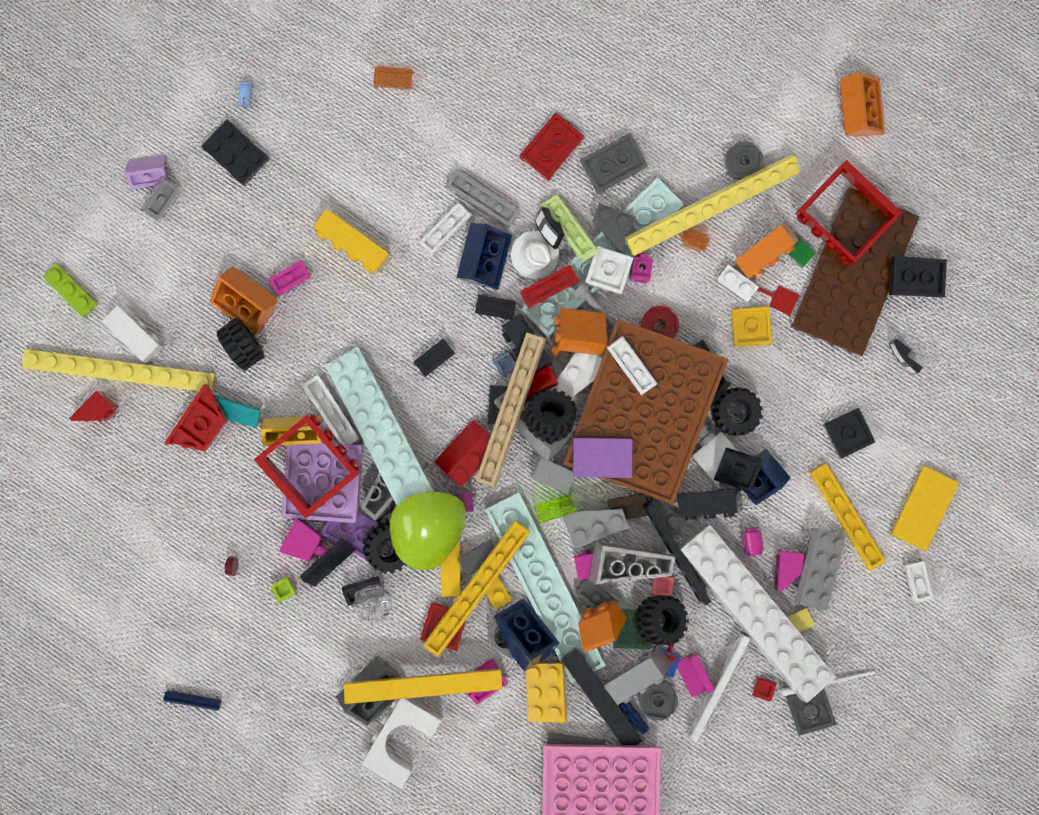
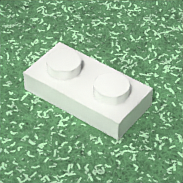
M729 264L717 278V281L746 302L750 300L759 288V286Z
M925 561L905 564L904 569L913 603L934 599Z

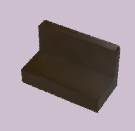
M641 493L611 498L607 500L608 508H623L627 519L645 517L647 514L642 505L648 502L647 495Z

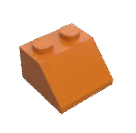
M615 600L608 603L606 601L602 602L598 607L588 608L582 613L578 626L584 652L616 641L627 617Z

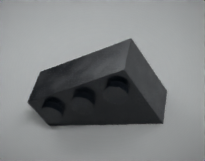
M522 313L502 325L504 332L501 335L507 343H512L514 346L512 351L517 358L526 333L535 335L532 328L524 320L525 317ZM543 348L535 373L554 363L545 348Z
M740 488L677 494L679 517H685L686 521L697 520V516L712 519L716 518L717 514H724V517H735V513L743 510Z

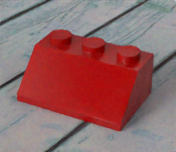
M472 420L434 462L462 488L480 469L491 436Z

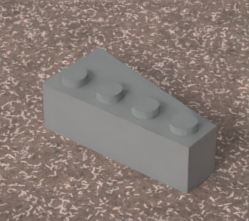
M413 449L423 470H425L430 463ZM379 472L374 485H372L361 506L364 512L378 522L395 505V501Z
M595 542L589 581L594 584H603L643 578L669 577L673 574L676 557L662 552Z

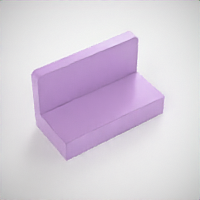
M165 156L128 161L125 175L130 189L156 186L162 177L169 181L165 169Z

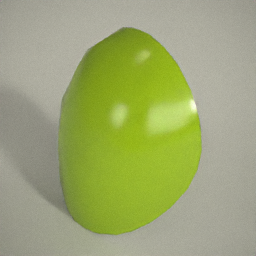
M443 492L418 493L401 501L393 510L390 518L391 540L396 554L401 561L409 567L419 570H430L441 565L451 554L463 533L466 519L464 503L456 496Z

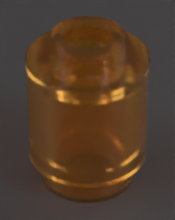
M689 228L688 231H683L680 241H683L682 246L697 252H705L710 240L706 234Z

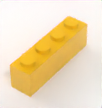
M325 209L313 226L317 231L315 234L324 241L326 238L330 240L333 248L339 252L341 249L347 252L346 257L353 262L358 260L363 264L362 268L370 274L372 271L378 274L390 257L388 252L328 209Z

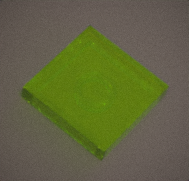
M570 495L534 505L539 524L576 512Z

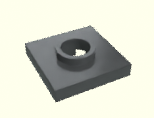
M824 689L808 703L800 700L797 695L786 697L798 736L837 725ZM811 704L817 708L818 713L815 718L808 719L805 717L803 709L806 705Z

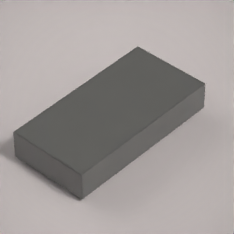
M491 539L457 559L466 576L477 571L495 546Z

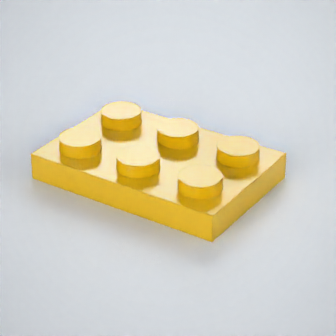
M539 662L526 670L528 722H567L564 663Z

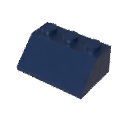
M470 223L456 278L471 284L498 290L512 235L488 224Z

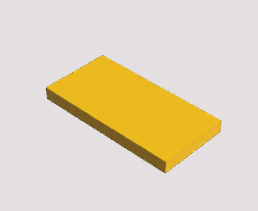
M922 466L890 535L926 552L959 482L931 468Z

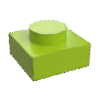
M289 577L270 586L278 603L297 594Z

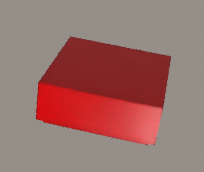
M757 677L752 696L771 702L777 683Z

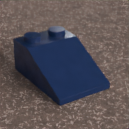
M524 598L494 616L512 657L524 672L553 654L560 643Z

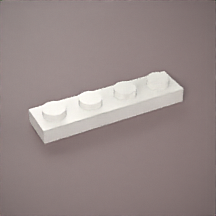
M320 375L313 377L302 385L339 444L352 445L360 440Z

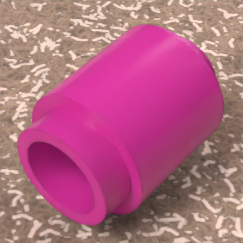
M757 527L745 528V532L742 533L744 551L747 552V556L761 555L762 549H764L761 530H757Z

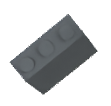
M376 656L351 682L400 678L401 676L386 661ZM344 689L336 696L345 713L367 726L393 701L383 700L345 704Z

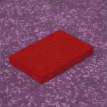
M555 112L519 157L549 181L585 136Z

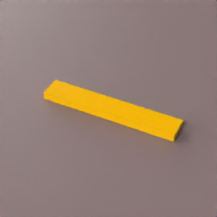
M824 462L808 472L868 571H872L885 563L886 559L827 463Z

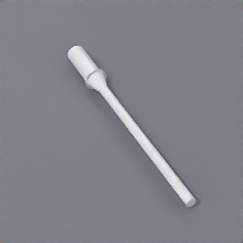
M872 670L836 678L829 684L875 674V671ZM790 687L780 689L782 697L795 694Z

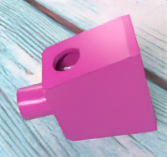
M295 519L279 552L310 561L314 554L321 557L329 548L320 544L324 537L304 520Z

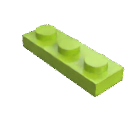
M55 264L43 276L82 317L85 318L98 305L59 264Z

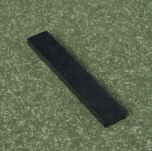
M646 502L642 505L643 509L670 554L676 557L675 562L699 603L708 605L712 601L653 503Z
M577 647L560 658L622 745L636 746L643 741L615 703Z

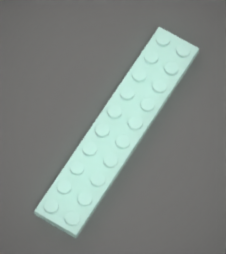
M659 178L654 180L622 211L635 216L628 236L679 211L684 206L680 199ZM603 232L592 240L595 247L599 246L630 257L632 256L626 242L622 252H620L604 236ZM576 256L566 265H571L579 279V283L530 309L526 305L521 309L547 337L556 330L553 322L560 308L576 310L586 301L584 298L577 297L573 290L580 283L586 281L593 256L583 263ZM588 285L589 293L592 295L598 288Z
M357 346L326 364L325 366L396 505L409 496L423 492H435L361 349Z
M518 492L486 508L485 511L499 539L502 538L514 520L531 531L510 561L536 614L560 642L555 649L560 662H562L560 658L577 647L593 671L606 666L597 648L588 652L583 651L578 626L581 615L520 493ZM565 666V672L570 682L576 681Z

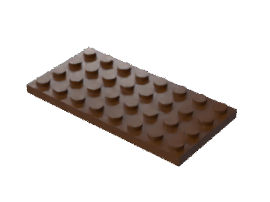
M849 187L829 233L853 255L881 226L887 217L858 190ZM897 207L902 214L851 266L844 264L835 251H830L824 245L790 328L862 357L889 293L891 257L904 256L920 216Z

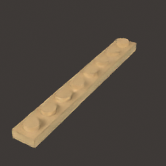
M529 333L525 335L476 481L496 488L546 342L545 338Z

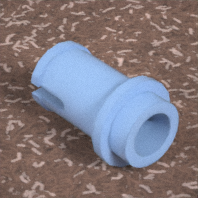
M240 82L238 86V106L243 107V100L245 99V107H250L251 91H253L251 83Z

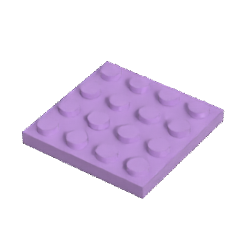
M324 443L287 445L285 477L311 506L350 474ZM342 444L348 451L346 454L351 459L354 458L357 461L361 472L306 519L358 523L363 445ZM283 494L282 517L305 519Z

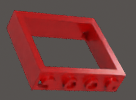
M845 160L795 214L798 221L803 225L806 224L815 237L821 238L830 251H835L844 264L851 266L895 222L902 212L853 165ZM840 174L887 217L881 226L853 255L805 211Z
M311 412L254 459L305 519L361 472L357 461L354 458L351 459L346 454L348 453L347 449L341 443L338 444L334 440V434L329 429H325L321 425V419ZM306 423L350 473L312 506L268 457L272 451Z

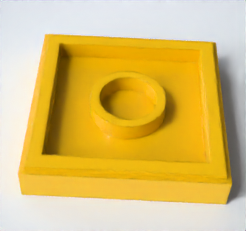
M769 306L730 310L733 347L773 344Z

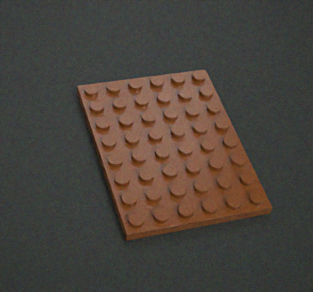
M617 318L607 347L623 336L655 379L657 385L641 395L606 348L574 437L632 438V478H599L673 505L729 359ZM574 437L564 461V465L572 468Z

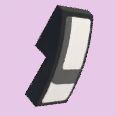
M542 207L535 219L536 226L547 243L553 249H557L565 236L561 223L553 221L549 208Z
M898 339L890 340L888 343L890 349L901 365L911 374H918L923 366L908 357L912 349Z

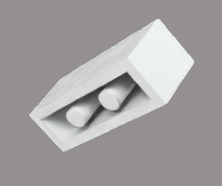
M117 305L101 322L142 362L149 363L164 347L160 343L162 340L155 333L150 334L146 330L148 326L140 319L137 321L133 317L134 313L127 306L121 307Z

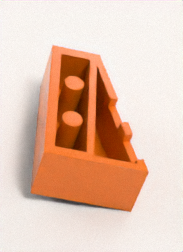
M785 222L737 258L735 262L748 279L752 276L756 279L765 272L762 268L768 264L770 267L780 260L778 256L782 253L787 255L794 250V244L799 241V238Z

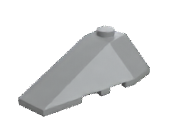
M506 391L494 400L499 409L501 408ZM529 401L524 403L516 429L534 450L549 461L562 449L577 426L573 425L571 433H568L565 439L562 437L561 441L557 442L556 439L553 442H549L546 439L545 442L541 441V438H535L533 436L534 432L530 433L529 427L526 426L525 417ZM547 411L542 413L549 419L560 418L553 412Z

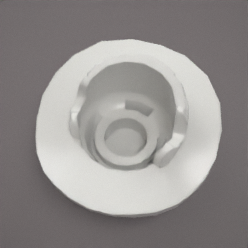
M527 231L514 241L510 253L511 262L522 276L529 279H542L550 275L556 268L559 260V249H553L539 231Z

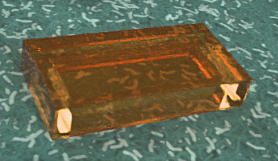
M375 66L374 87L412 90L413 69Z

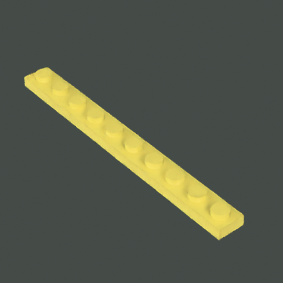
M791 154L626 236L625 240L630 254L635 256L799 174L800 170L796 156Z
M29 349L24 351L22 368L193 391H199L204 384H208L213 392L216 374Z

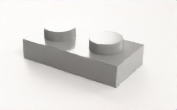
M162 177L141 209L159 221L180 189Z

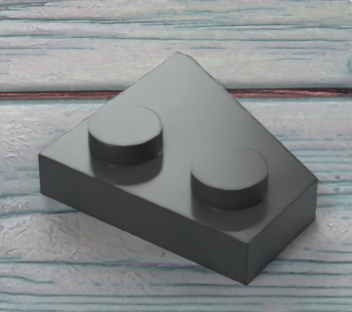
M599 203L592 222L616 246V249L622 252L626 242L625 237L630 232L635 216Z

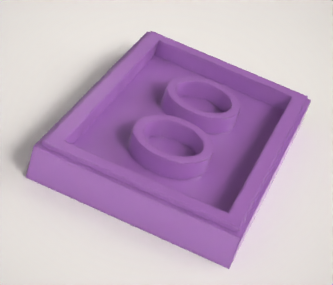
M574 437L573 477L632 478V438Z
M359 511L358 523L327 521L320 534L335 543L343 538L354 545L356 550L353 553L367 560L362 549L364 547L362 542L363 539H366V532L370 533V528L372 526L377 527L379 522Z

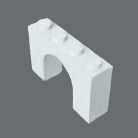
M412 698L394 700L391 706L394 710L391 715L386 714L381 723L384 727L381 732L377 730L371 740L374 744L371 749L367 747L361 756L364 759L361 764L362 766L401 789L411 774L413 767L391 753L387 743L388 734L398 726L408 725L432 738L443 718Z

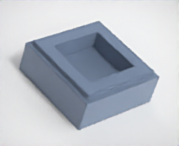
M509 351L492 360L502 377L513 371L516 365Z

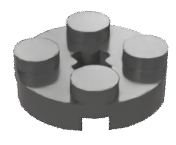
M747 141L738 142L732 146L724 159L727 174L737 180H741L761 170L764 162L762 152L756 148L755 144ZM742 156H744L745 159L749 161V163L745 164V166L739 163V160L742 159Z
M662 681L657 685L653 683L646 692L639 694V705L642 712L648 718L661 721L667 719L676 711L678 697L673 687L667 682ZM657 695H660L661 699H663V702H660L659 705H656L655 701H653V698H656Z

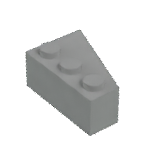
M623 508L561 511L574 548L630 527Z
M655 645L650 654L645 657L642 654L638 657L639 660L630 666H625L608 678L604 687L617 705L622 702L628 703L634 698L633 695L638 692L643 694L649 689L650 685L653 683L657 685L665 679L664 676L671 662L659 645Z

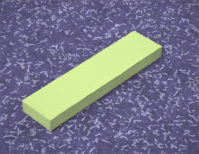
M558 194L542 203V207L549 208L553 221L561 223L565 235L564 238L582 263L598 253V249Z

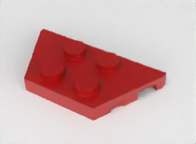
M204 384L164 443L168 445H181L184 448H195L200 451L208 450L228 421L208 384Z

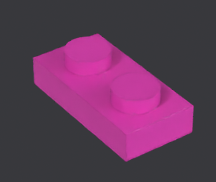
M300 260L268 280L280 297L312 278L303 261Z

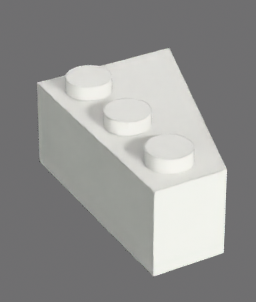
M575 352L557 379L559 384L553 388L557 389L558 392L564 391L566 396L574 397L595 380L602 358L598 355Z

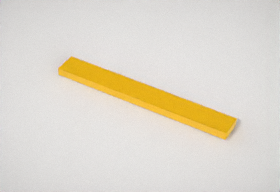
M516 520L513 521L423 643V647L437 657L440 656L530 534V530Z
M501 668L343 683L345 704L502 690Z

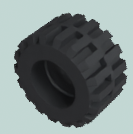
M238 318L233 319L216 331L221 346L240 369L246 371L265 357L264 351L255 336Z
M737 387L726 390L715 402L713 409H711V413H713L712 420L716 423L715 426L720 428L721 432L731 436L746 435L749 432H753L755 427L759 426L761 423L759 420L763 417V414H761L763 406H760V399H757L755 397L756 394L754 392L751 393L747 388ZM732 401H741L746 406L747 416L741 423H734L727 416V407Z
M547 388L544 392L540 390L537 392V395L534 394L529 401L525 417L529 432H534L533 436L535 438L540 437L541 441L544 442L545 439L549 440V442H553L555 439L557 442L561 441L562 437L565 439L568 433H571L576 419L577 408L575 407V402L571 401L572 397L566 396L564 391L558 392L554 388L553 391ZM547 411L554 412L560 418L549 419L542 413Z
M385 521V524L380 522L377 523V527L372 526L370 533L366 532V539H363L362 542L364 544V547H362L364 556L369 564L378 572L380 570L387 574V571L393 574L396 569L398 571L403 570L401 567L407 565L401 561L396 552L388 557H382L378 554L379 544L384 539L391 538L390 522Z
M654 595L644 599L642 605H639L637 608L639 612L635 614V617H637L635 625L638 626L637 632L642 634L641 638L648 643L657 645H673V643H678L680 641L679 638L685 636L684 631L687 632L688 629L686 623H689V619H686L688 613L684 611V604H681L680 600L673 596ZM661 612H663L665 617V622L662 629L659 625V616Z

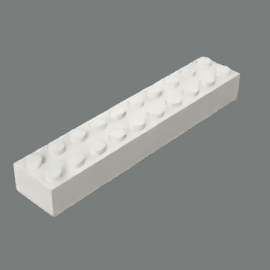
M705 525L679 547L694 572L800 700L808 703L836 678L711 525Z

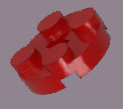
M655 306L643 315L640 327L674 338L679 330V319L667 307ZM657 320L665 324L662 330L655 328L654 324H657Z

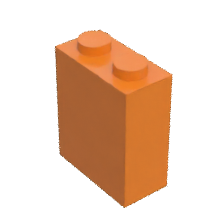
M560 308L553 322L554 327H556L554 342H557V350L602 356L607 346L606 313Z

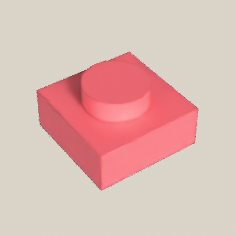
M653 578L651 594L671 596L674 578Z

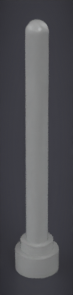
M583 281L573 290V293L581 299L584 298L596 312L606 313V323L613 330L616 322L589 293V286Z

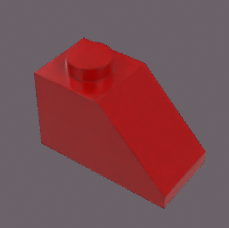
M95 391L69 419L77 422L109 421L115 416V411L119 407L102 391Z

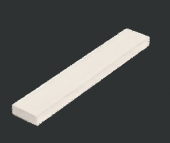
M740 633L713 684L714 691L708 693L688 732L690 740L697 743L750 641L748 636Z

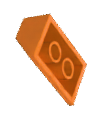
M862 72L840 78L841 109L844 115L843 129L845 135L860 137L885 134L880 78Z
M234 266L219 276L210 299V303L230 318L241 320L254 336L272 315L279 301Z

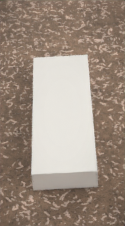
M458 202L419 241V244L433 256L472 217V214Z
M623 336L607 347L641 395L657 385L655 379Z

